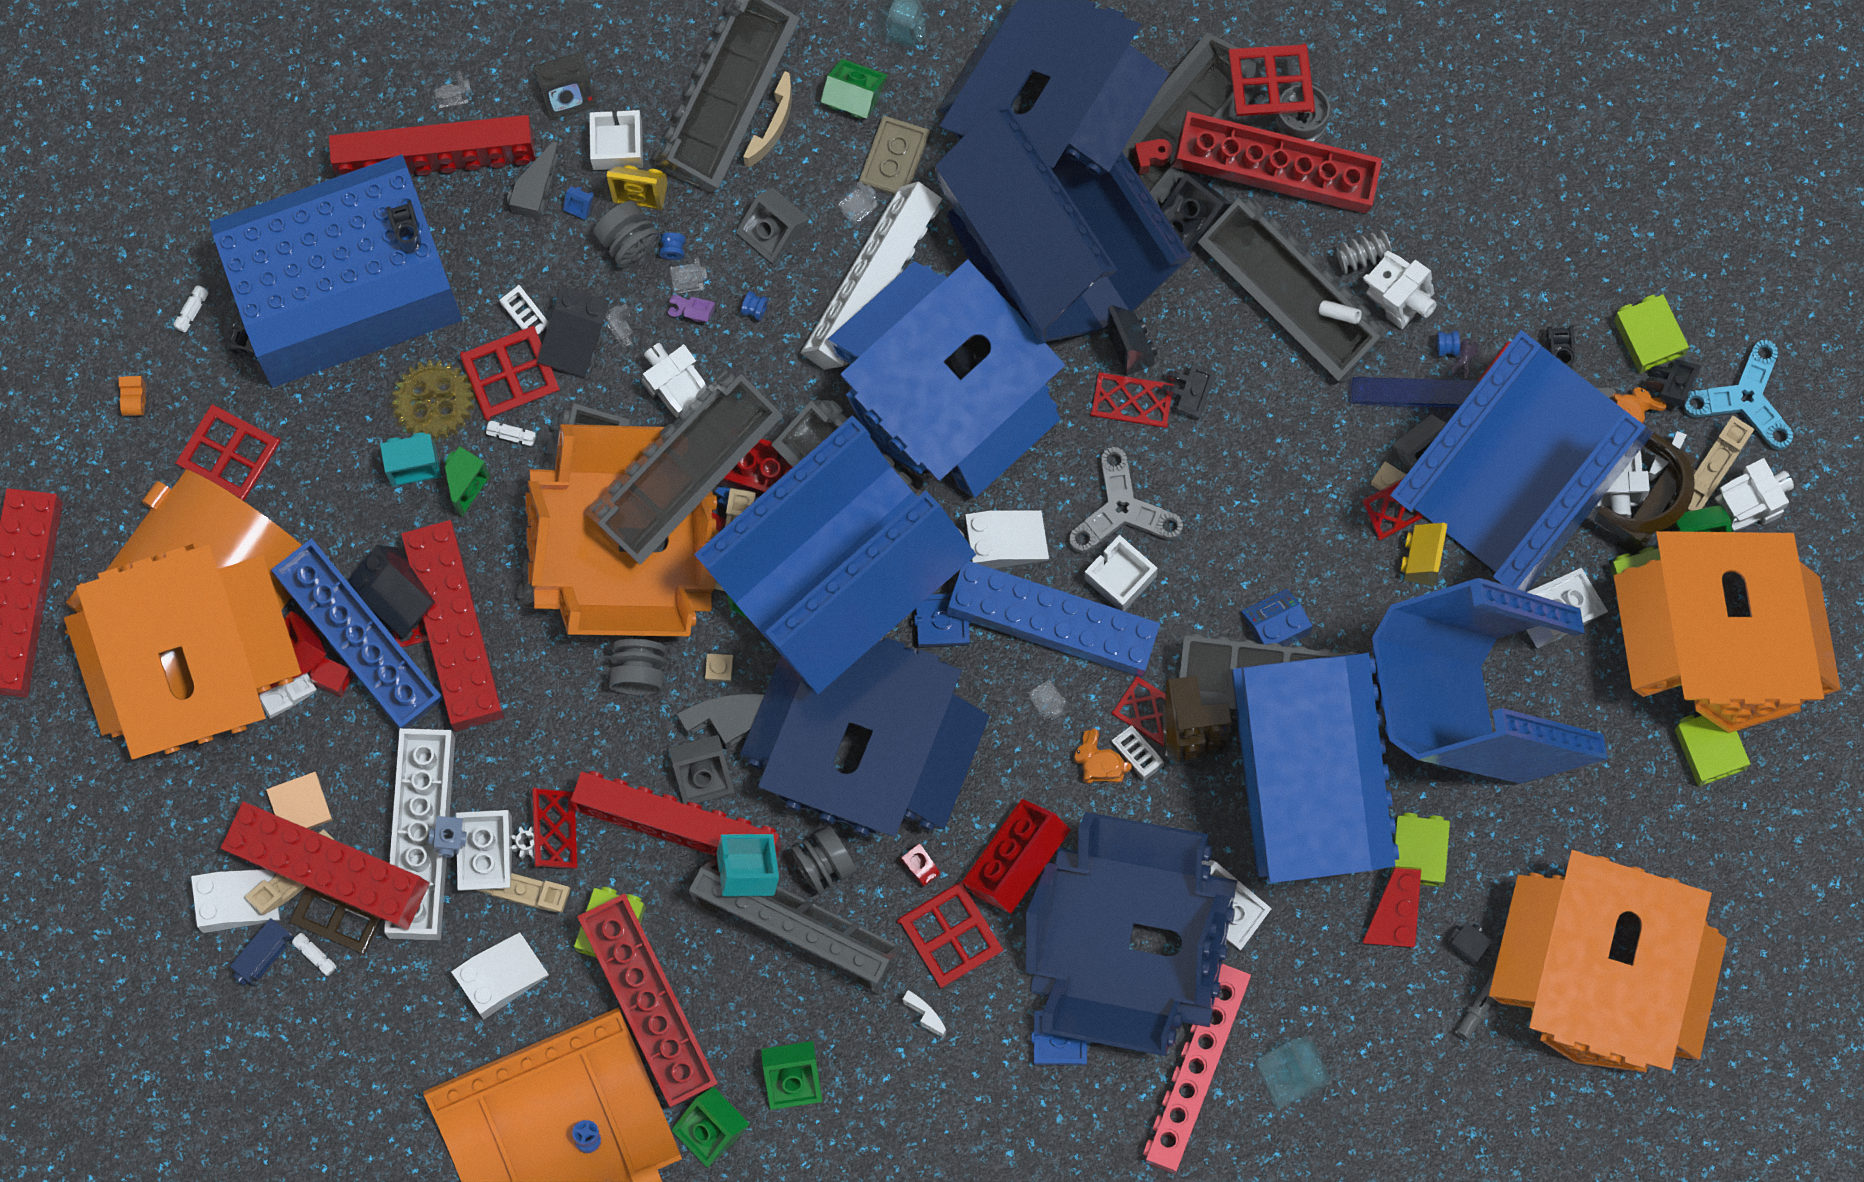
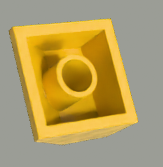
M1447 523L1415 525L1413 533L1408 532L1405 547L1410 548L1408 557L1403 556L1401 572H1405L1404 581L1429 586L1435 585L1442 557Z

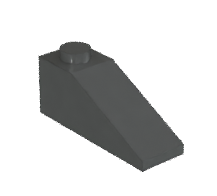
M552 142L517 179L514 189L509 190L507 204H509L513 214L541 220L560 154L558 142Z

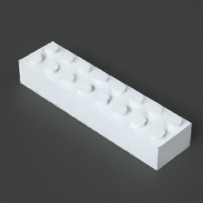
M920 182L898 188L802 349V355L824 370L848 364L836 356L828 338L903 272L901 267L914 254V245L917 240L922 239L928 229L926 225L929 220L933 219L939 212L940 207L938 205L942 200L941 197Z
M400 728L390 864L414 873L430 882L409 930L385 921L384 933L389 939L441 940L447 857L438 856V852H432L433 844H428L430 828L435 829L436 816L450 817L455 736L451 730Z

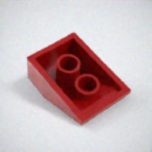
M291 611L284 618L301 671V674L292 677L295 679L308 673L315 665L319 664L326 653L315 626ZM278 682L270 684L271 689L279 686Z

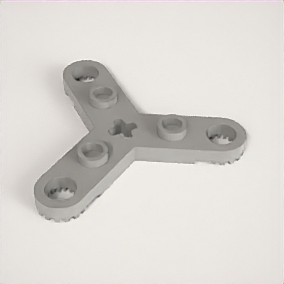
M1118 447L1105 450L1101 458L1108 503L1071 532V547L1079 553H1086L1124 524L1167 540L1179 537L1183 529L1181 518L1177 514L1135 499L1133 497L1126 454ZM1110 455H1118L1122 461L1119 465L1112 467V465L1108 464L1107 458ZM1120 503L1122 506L1127 504V513L1125 514L1122 511L1117 513V504ZM1168 520L1174 521L1177 524V529L1172 533L1163 529L1164 522ZM1081 533L1087 534L1090 538L1088 544L1083 546L1075 541L1076 536Z

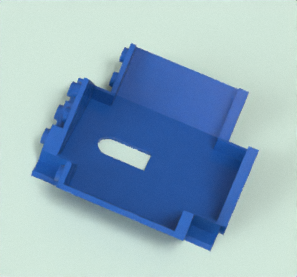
M968 259L948 277L944 274L939 275L929 266H923L914 261L828 338L836 356L850 364L841 373L842 378L852 388L846 396L860 423L870 433L871 436L869 437L877 444V448L919 475L927 469L940 481L951 472L958 488L973 498H976L1060 420L1056 410L1058 407L1048 394L1049 388L1046 383L1065 364L1050 349L1046 342H1041L1035 336L1033 329L1025 322L1021 314L1001 296L996 287ZM974 335L984 336L990 343V353L960 380L943 361Z

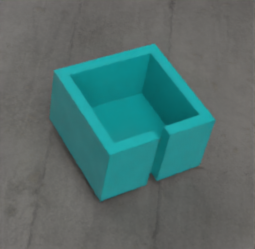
M420 432L411 435V438H390L386 440V443L380 444L385 473L392 487L442 477L437 448L431 434Z
M721 834L717 849L719 872H721L722 896H774L779 873L773 834Z

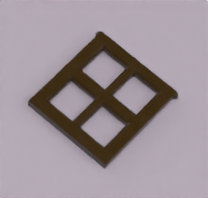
M306 887L290 923L357 951L360 956H363L381 919ZM313 898L336 906L327 927L304 918ZM346 911L369 920L359 941L337 932Z

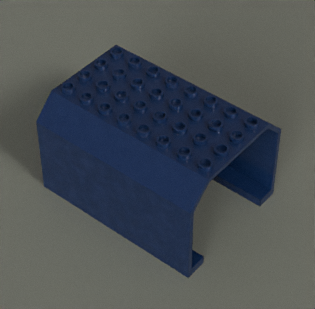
M1010 105L993 106L935 165V179L940 185L943 194L947 196L953 205L956 214L960 216L966 225L967 231L979 245L982 254L992 265L995 274L1005 285L1008 294L1018 305L1021 314L1031 325L1035 336L1041 342L1102 331L1107 328L1109 306L1114 305L1134 312L1192 256L1123 152L1119 155L1110 172L1102 176L1090 173L1086 169V165L1079 160L1075 161L1065 154V150L1054 168L1051 169Z

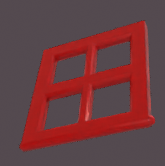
M1305 43L1302 45L1229 49L1228 54L1236 116L1315 112L1308 48ZM1298 56L1300 75L1277 76L1274 57ZM1264 58L1266 77L1242 78L1240 59ZM1301 82L1304 101L1280 103L1278 83ZM1267 84L1269 103L1246 105L1243 86Z
M535 326L467 352H460V358L485 420L489 421L494 416L560 391L552 369L537 364L542 344ZM529 339L536 359L513 367L506 347ZM496 352L503 372L480 380L473 360ZM539 365L547 385L523 393L516 374ZM506 378L514 398L491 406L483 387Z
M211 404L175 464L185 470L187 469L201 475L242 501H245L280 444L281 439L280 437L275 438ZM216 418L236 428L226 447L205 437ZM246 434L266 444L256 463L235 452ZM201 442L221 452L211 471L190 461ZM231 458L251 468L241 487L220 477Z
M962 881L897 920V923L903 926L941 989L1004 952ZM958 896L970 917L951 928L938 907ZM932 911L945 932L925 943L913 922ZM977 926L989 947L969 958L957 937ZM951 941L963 963L944 974L933 957L932 952Z

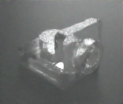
M462 71L457 72L459 85L446 84L439 89H434L439 108L468 103L467 94L471 93L469 79L463 78Z
M859 181L856 183V189L838 204V208L855 225L877 207V194L870 185L867 184L865 186Z
M699 258L694 259V264L670 267L674 294L704 289L703 281L708 280L706 266L700 265Z
M627 304L613 307L608 312V315L605 316L607 326L623 348L632 343L630 334L633 333L629 324L624 320L631 315Z
M1050 679L1028 693V696L1044 720L1050 717L1055 719L1065 712L1064 708L1067 707V701L1064 697H1061Z

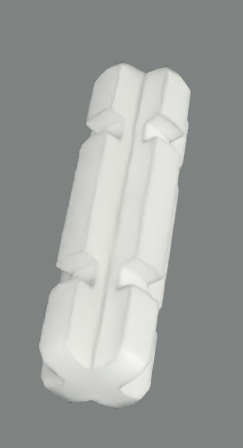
M195 286L192 291L193 296L188 298L180 312L181 316L177 317L174 322V327L181 332L188 330L191 325L189 322L193 321L202 306L201 301H205L208 296V291L201 286Z
M489 421L486 428V434L496 437L499 435L500 439L516 443L522 441V444L527 446H533L536 439V433L533 431L525 430L524 432L522 428L507 424L501 426L499 422Z
M299 933L293 939V945L297 949L302 950L301 952L315 966H319V969L325 975H330L336 969V965L329 958L326 959L327 956L312 942L309 943V939L303 933Z

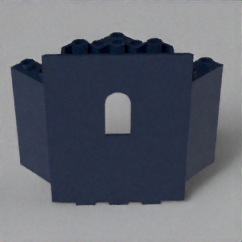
M1017 0L1015 5L998 14L941 105L939 111L944 114V119L939 126L944 130L955 133L960 141L993 106L1009 104L1012 108L1014 100L1033 71L1050 77V80L1032 109L1025 114H1016L1021 124L1051 169L1054 168L1065 150V154L1069 158L1082 162L1090 173L1102 176L1110 172L1169 73L1130 45L1141 23L1124 18L1125 14L1109 7L1105 10L1094 8L1096 4L1088 0Z
M886 637L885 639H880L819 694L806 683L781 655L740 756L749 760L747 764L754 768L762 769L766 767L758 787L776 794L778 799L786 802L785 807L796 812H799L800 809L812 810L820 815V820L829 824L845 822L854 827V832L861 836L868 837L869 834L880 835L884 833L896 837L903 818L918 821V826L928 831H933L934 828L945 830L990 715L953 694L962 669L939 661L940 656L921 649L917 651L905 647L906 644ZM849 722L872 730V735L857 770L850 774H842L837 771L834 761Z
M1085 812L1079 826L1078 851L1059 847L1056 864L1047 863L1026 912V972L1034 974L1031 993L1049 996L1042 1014V1032L1166 1056L1169 1047L1175 1044L1177 1035L1175 1030L1181 1028L1182 1022L1210 1027L1215 998L1219 997L1221 982L1218 981L1222 961L1226 960L1228 953L1226 939L1229 924H1233L1235 917L1233 903L1238 880L1211 875V866L1207 865V861H1210L1212 846L1208 845L1209 834ZM1134 923L1177 932L1182 939L1181 950L1176 955L1163 956L1129 949Z

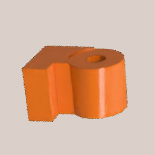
M142 376L119 377L122 416L144 415L146 383Z

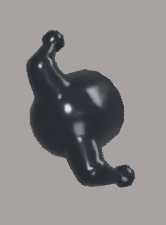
M984 336L970 337L951 354V363L957 371V377L960 380L990 353V343Z

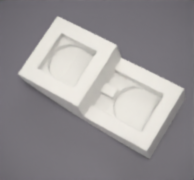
M1677 431L1672 444L1680 449L1686 434ZM1656 455L1648 474L1649 481L1651 482L1665 471L1669 462Z
M307 673L293 679L294 682L277 686L259 695L261 705L269 719L295 706L316 692V688Z
M908 990L903 998V1004L924 1015L920 1021L922 1027L944 1038L946 1036V1029L940 1018L927 1003Z

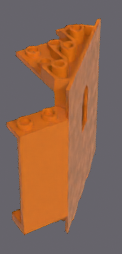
M560 424L555 470L530 469V481H528L530 493H525L528 525L531 526L526 528L527 549H529V560L533 562H528V584L534 587V609H560L567 634L690 636L691 626L694 627L696 624L695 611L711 612V593L715 587V579L694 554L718 534L716 520L712 519V510H716L717 497L713 495L712 491L667 537L668 545L666 549L662 552H652L641 565L627 552H619V544L587 515L590 511V505L596 499H601L608 492L607 488L614 480H620L623 477L627 466L633 461L637 462L644 455L642 452L645 447L652 442L655 443L661 437L660 433L665 427ZM683 431L669 445L682 459L684 452L687 453L688 438L684 437ZM663 451L637 478L634 484L660 509H665L690 483L692 476L685 473V470ZM628 488L614 502L619 509L605 523L618 535V528L646 529L657 515Z
M1656 531L1661 560H1650L1646 565L1637 568H1626L1622 573L1614 575L1632 690L1645 697L1682 685L1684 699L1694 700L1698 713L1726 732L1732 733L1800 712V706L1806 700H1823L1824 695L1841 690L1821 580L1817 574L1799 561L1794 533ZM1736 572L1744 579L1751 617H1728L1722 586V576L1724 573Z
M197 542L98 573L99 579L77 585V592L84 611L64 617L101 735L111 733L112 738L124 735L131 759L164 750L165 754L180 750L179 745L194 740H198L199 744L213 740L214 734L230 729L232 734L246 730L247 724L266 719L258 693L270 690V684L278 682L279 686L294 682L292 677L301 674L264 555L218 569L210 544L199 547ZM182 646L194 683V691L191 697L179 699L172 693L159 653Z
M1571 850L1565 877L1552 875V878H1544L1543 875L1538 873H1529L1528 876H1517L1489 996L1501 1004L1534 1008L1529 1028L1542 1032L1540 1041L1575 1063L1647 1072V1067L1650 1066L1671 1071L1674 1057L1700 1060L1727 939L1718 933V929L1707 925L1706 917L1712 893L1682 884L1674 878H1662L1646 873L1644 869L1638 867H1627L1610 862V859L1606 857L1591 856ZM1623 912L1636 914L1641 922V930L1632 966L1608 959L1617 919Z

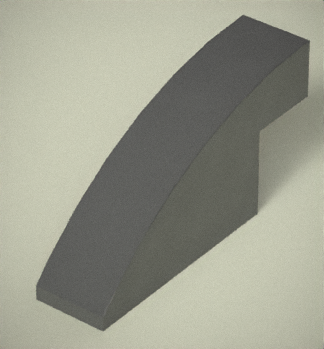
M741 694L711 699L689 707L678 713L677 717L689 737L712 725L726 749H729L747 738L764 695Z

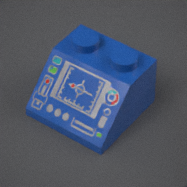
M1288 589L1241 611L1258 644L1277 643L1285 647L1311 634V622L1301 604Z

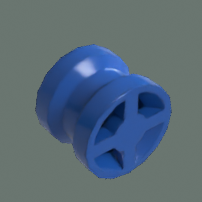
M678 233L662 234L661 243L663 247L659 252L660 257L668 260L683 259L685 252L682 248L686 242V237Z
M749 291L742 304L741 314L745 316L750 314L756 320L761 321L766 312L769 298L765 296L758 297L754 292Z
M1443 331L1437 332V353L1439 357L1446 354L1459 356L1460 339L1458 331H1452L1449 334H1445Z
M583 1120L574 1126L572 1135L577 1149L583 1153L596 1151L601 1144V1136L597 1125L590 1120Z

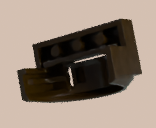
M1655 432L1643 447L1669 462V465L1634 518L1622 516L1601 506L1594 520L1618 535L1620 539L1617 545L1633 555L1639 549L1646 548L1654 532H1662V530L1670 528L1671 525L1676 523L1687 511L1694 494V472L1696 469L1692 466L1696 459Z
M1197 676L1168 679L1166 681V704H1162L1165 756L1176 765H1179L1181 758H1184V761L1198 760L1199 756H1203L1204 751H1207V754L1222 752V749L1227 747L1231 727L1228 702L1202 706Z

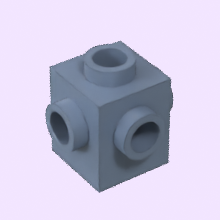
M436 816L435 829L430 828L428 844H433L432 852H438V856L454 857V854H459L460 847H465L467 832L462 831L463 818Z

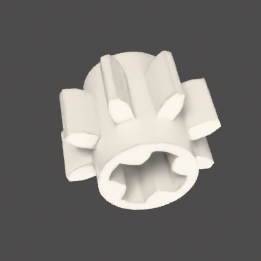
M531 826L529 831H524L523 828L519 827L520 833L517 836H511L512 840L516 842L511 848L513 852L520 850L519 856L521 859L525 855H530L534 859V828ZM526 838L530 841L531 846L529 847L524 845L523 840Z

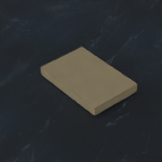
M883 115L861 174L859 185L894 196L899 187L912 184L929 139L930 130Z

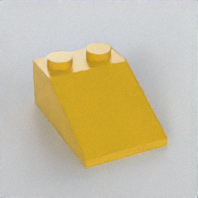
M625 165L624 167L616 166L607 171V180L613 203L622 204L627 201H634L639 207L663 210L668 181L666 174L657 169H649L648 171L638 170L637 167Z

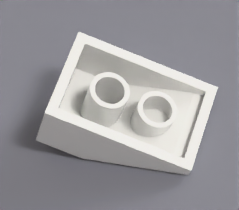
M985 511L965 514L969 545L977 554L971 559L972 562L994 569L1049 561L1042 511Z
M1582 568L1528 591V593L1580 608L1583 625L1608 612ZM1543 626L1527 629L1537 649L1567 635V633Z
M508 810L456 813V818H463L462 831L467 832L465 847H460L459 854H457L458 891L511 888L512 816Z
M1207 861V865L1211 866L1212 876L1237 880L1217 862ZM1238 881L1233 903L1235 917L1233 924H1229L1226 941L1241 950L1270 912L1271 908Z
M268 870L214 872L191 876L197 927L202 933L267 923L270 918L274 921H280L279 907L262 915L245 898L264 879L269 882L275 877V874Z
M521 933L479 953L451 971L483 1020L549 976Z

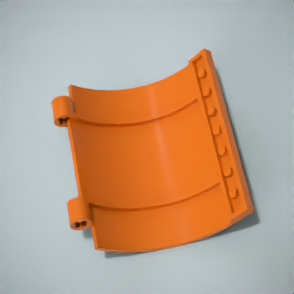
M186 469L172 489L159 481L155 482L142 500V503L151 510L105 570L108 571L197 542L199 547L210 544L218 569L264 555L282 610L291 597L275 579L271 569L301 547L302 544L232 493L201 475ZM76 588L65 604L79 613L84 610ZM67 629L64 633H66L69 636V632ZM182 646L159 653L172 693L179 699L191 697L194 691V683Z
M619 1007L423 1091L461 1182H663L658 1169L682 1159ZM583 1120L594 1122L601 1136L599 1148L592 1153L579 1151L572 1135L574 1126Z

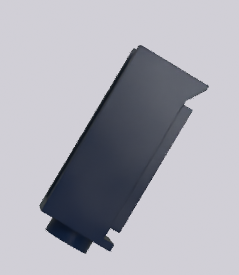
M270 918L230 965L235 971L233 977L244 986L248 982L254 987L255 984L253 982L255 980L258 981L288 946L286 942L292 941L294 937Z

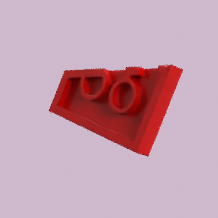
M1394 866L1362 943L1415 947L1421 868Z

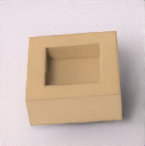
M1384 462L1371 481V485L1378 490H1382L1401 480L1406 474L1389 463Z
M707 654L705 680L732 683L733 655Z

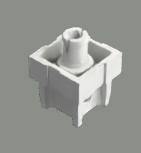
M1387 250L1381 262L1369 275L1366 274L1363 277L1364 281L1370 286L1366 295L1385 309L1386 318L1403 329L1417 312L1427 318L1434 312L1437 306L1436 302L1431 299L1434 294L1433 284H1431V270L1416 260L1409 264L1401 257Z
M657 343L653 346V349L650 348L644 353V356L653 367L643 373L641 382L653 398L658 395L672 414L678 418L679 412L685 406H691L697 399V393L706 387V384L694 368L696 360L685 345H682L668 356L663 346Z
M1640 451L1595 507H1611L1612 511L1630 518V507L1642 506L1645 497L1649 493L1648 471H1642Z
M1763 458L1746 466L1743 471L1744 475L1720 488L1722 494L1715 497V501L1723 505L1731 519V529L1733 532L1746 528L1758 521L1765 525L1782 516L1783 509L1789 504V500L1784 492L1794 488L1792 479L1787 480L1790 475L1786 471L1773 476L1770 467Z

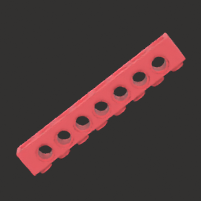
M1222 964L1218 982H1221V989H1227L1231 993V998L1226 1001L1215 998L1213 1013L1221 1016L1222 1022L1220 1024L1213 1025L1210 1023V1027L1192 1025L1190 1030L1191 1033H1194L1192 1042H1186L1181 1053V1057L1185 1058L1182 1068L1177 1066L1171 1080L1176 1082L1172 1092L1168 1090L1162 1103L1166 1107L1163 1117L1157 1116L1152 1129L1157 1131L1154 1141L1148 1140L1143 1155L1147 1156V1164L1176 1175L1250 981L1251 974ZM1203 1037H1207L1212 1041L1213 1046L1210 1049H1202L1198 1041ZM1192 1062H1199L1204 1070L1199 1074H1194L1189 1070V1065ZM1184 1086H1189L1193 1089L1194 1095L1191 1098H1183L1179 1090ZM1173 1111H1181L1185 1119L1181 1123H1175L1171 1120L1170 1114ZM1165 1135H1170L1175 1139L1176 1143L1173 1147L1166 1148L1161 1144L1160 1139Z

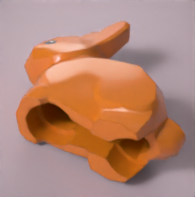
M1639 387L1634 388L1631 395L1615 394L1612 400L1642 424L1645 422L1646 410L1663 411L1666 409L1665 402L1660 401V398H1651L1648 391Z
M1093 728L1091 731H1085L1083 745L1078 747L1073 758L1074 762L1082 764L1083 782L1087 784L1093 781L1122 782L1124 774L1132 769V763L1124 761L1118 753L1111 749L1098 750L1099 732L1096 728Z

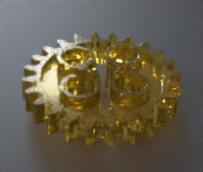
M428 360L427 367L418 362V370L410 366L411 374L409 376L401 374L404 382L395 383L400 391L392 392L394 398L397 399L392 401V405L394 408H398L394 411L396 417H401L398 420L401 426L407 424L405 429L408 433L414 430V434L420 432L432 434L436 441L439 440V434L441 433L446 438H449V430L457 434V425L466 426L463 417L471 418L467 409H474V405L470 400L475 399V396L469 392L473 388L471 383H466L468 381L467 375L460 376L461 370L459 367L452 371L453 366L450 362L444 368L441 360L437 362L436 366H433L432 361ZM443 383L451 384L448 390H439L440 385ZM416 387H426L424 392L420 394L414 393ZM432 397H436L435 403H430ZM443 408H453L450 414H441ZM425 409L428 411L424 417H416V413L419 410Z

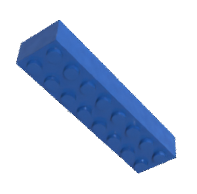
M312 538L271 569L275 579L399 730L400 728H409L442 701V696Z
M971 561L960 570L947 610L948 615L1141 678L1145 673L1160 626L1158 622Z

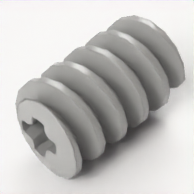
M1378 230L1377 237L1374 233H1369L1367 239L1364 236H1359L1358 243L1355 239H1350L1348 245L1345 242H1340L1339 249H1336L1340 266L1345 274H1348L1349 265L1354 271H1357V263L1359 262L1364 268H1367L1368 259H1370L1373 265H1376V257L1379 256L1382 260L1387 250L1392 252L1388 236L1383 230Z

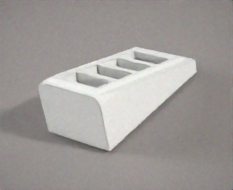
M520 285L499 300L504 309L522 330L528 328L537 319L541 321L535 327L537 334L548 327L549 322ZM520 296L522 300L511 307L509 303ZM526 303L529 307L517 315L515 311ZM533 311L535 315L524 323L521 319Z
M1132 725L1111 740L1125 760L1132 763V768L1142 781H1145L1164 766L1163 760ZM1132 735L1134 739L1123 746L1121 742ZM1139 743L1140 747L1133 751L1131 754L1127 751L1135 744ZM1142 751L1147 753L1138 761L1134 759ZM1151 758L1152 762L1145 768H1142L1141 764Z

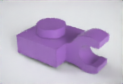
M672 295L670 303L677 304L679 308L671 307L668 314L677 317L684 313L685 317H689L694 321L708 322L714 312L715 302L691 297L688 300L679 295Z

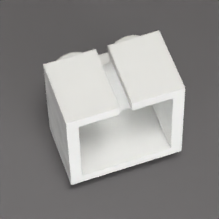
M640 110L617 111L619 125H615L612 112L590 113V157L593 170H608L616 166L624 167L625 165L643 168L642 119Z
M1119 535L1104 551V558L1100 555L1085 571V581L1117 609L1125 611L1157 577L1158 568Z

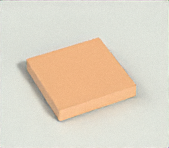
M316 772L266 789L274 813L279 817L307 829L333 821Z

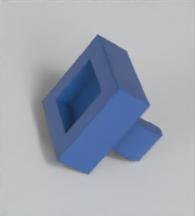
M571 186L566 192L563 210L586 220L590 215L594 193L590 192L588 194L581 191V187L574 188Z

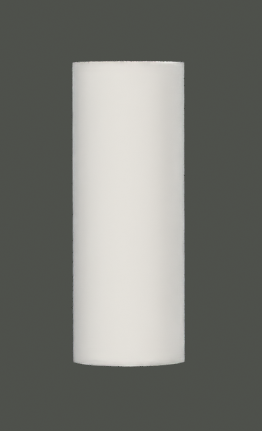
M1326 300L1322 301L1319 307L1320 315L1353 324H1358L1362 316L1360 309Z

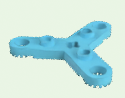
M1760 340L1754 345L1738 385L1691 391L1685 407H1683L1685 412L1689 416L1696 418L1741 412L1771 448L1776 450L1786 449L1793 439L1792 429L1788 427L1779 413L1762 395L1778 356V349L1771 341ZM1760 348H1767L1771 352V357L1768 359L1760 358L1757 352ZM1742 393L1746 395L1752 394L1751 403L1748 400L1745 402L1741 400L1743 397ZM1693 398H1698L1703 402V408L1700 410L1693 409L1689 401ZM1773 432H1784L1786 441L1780 443L1774 440Z

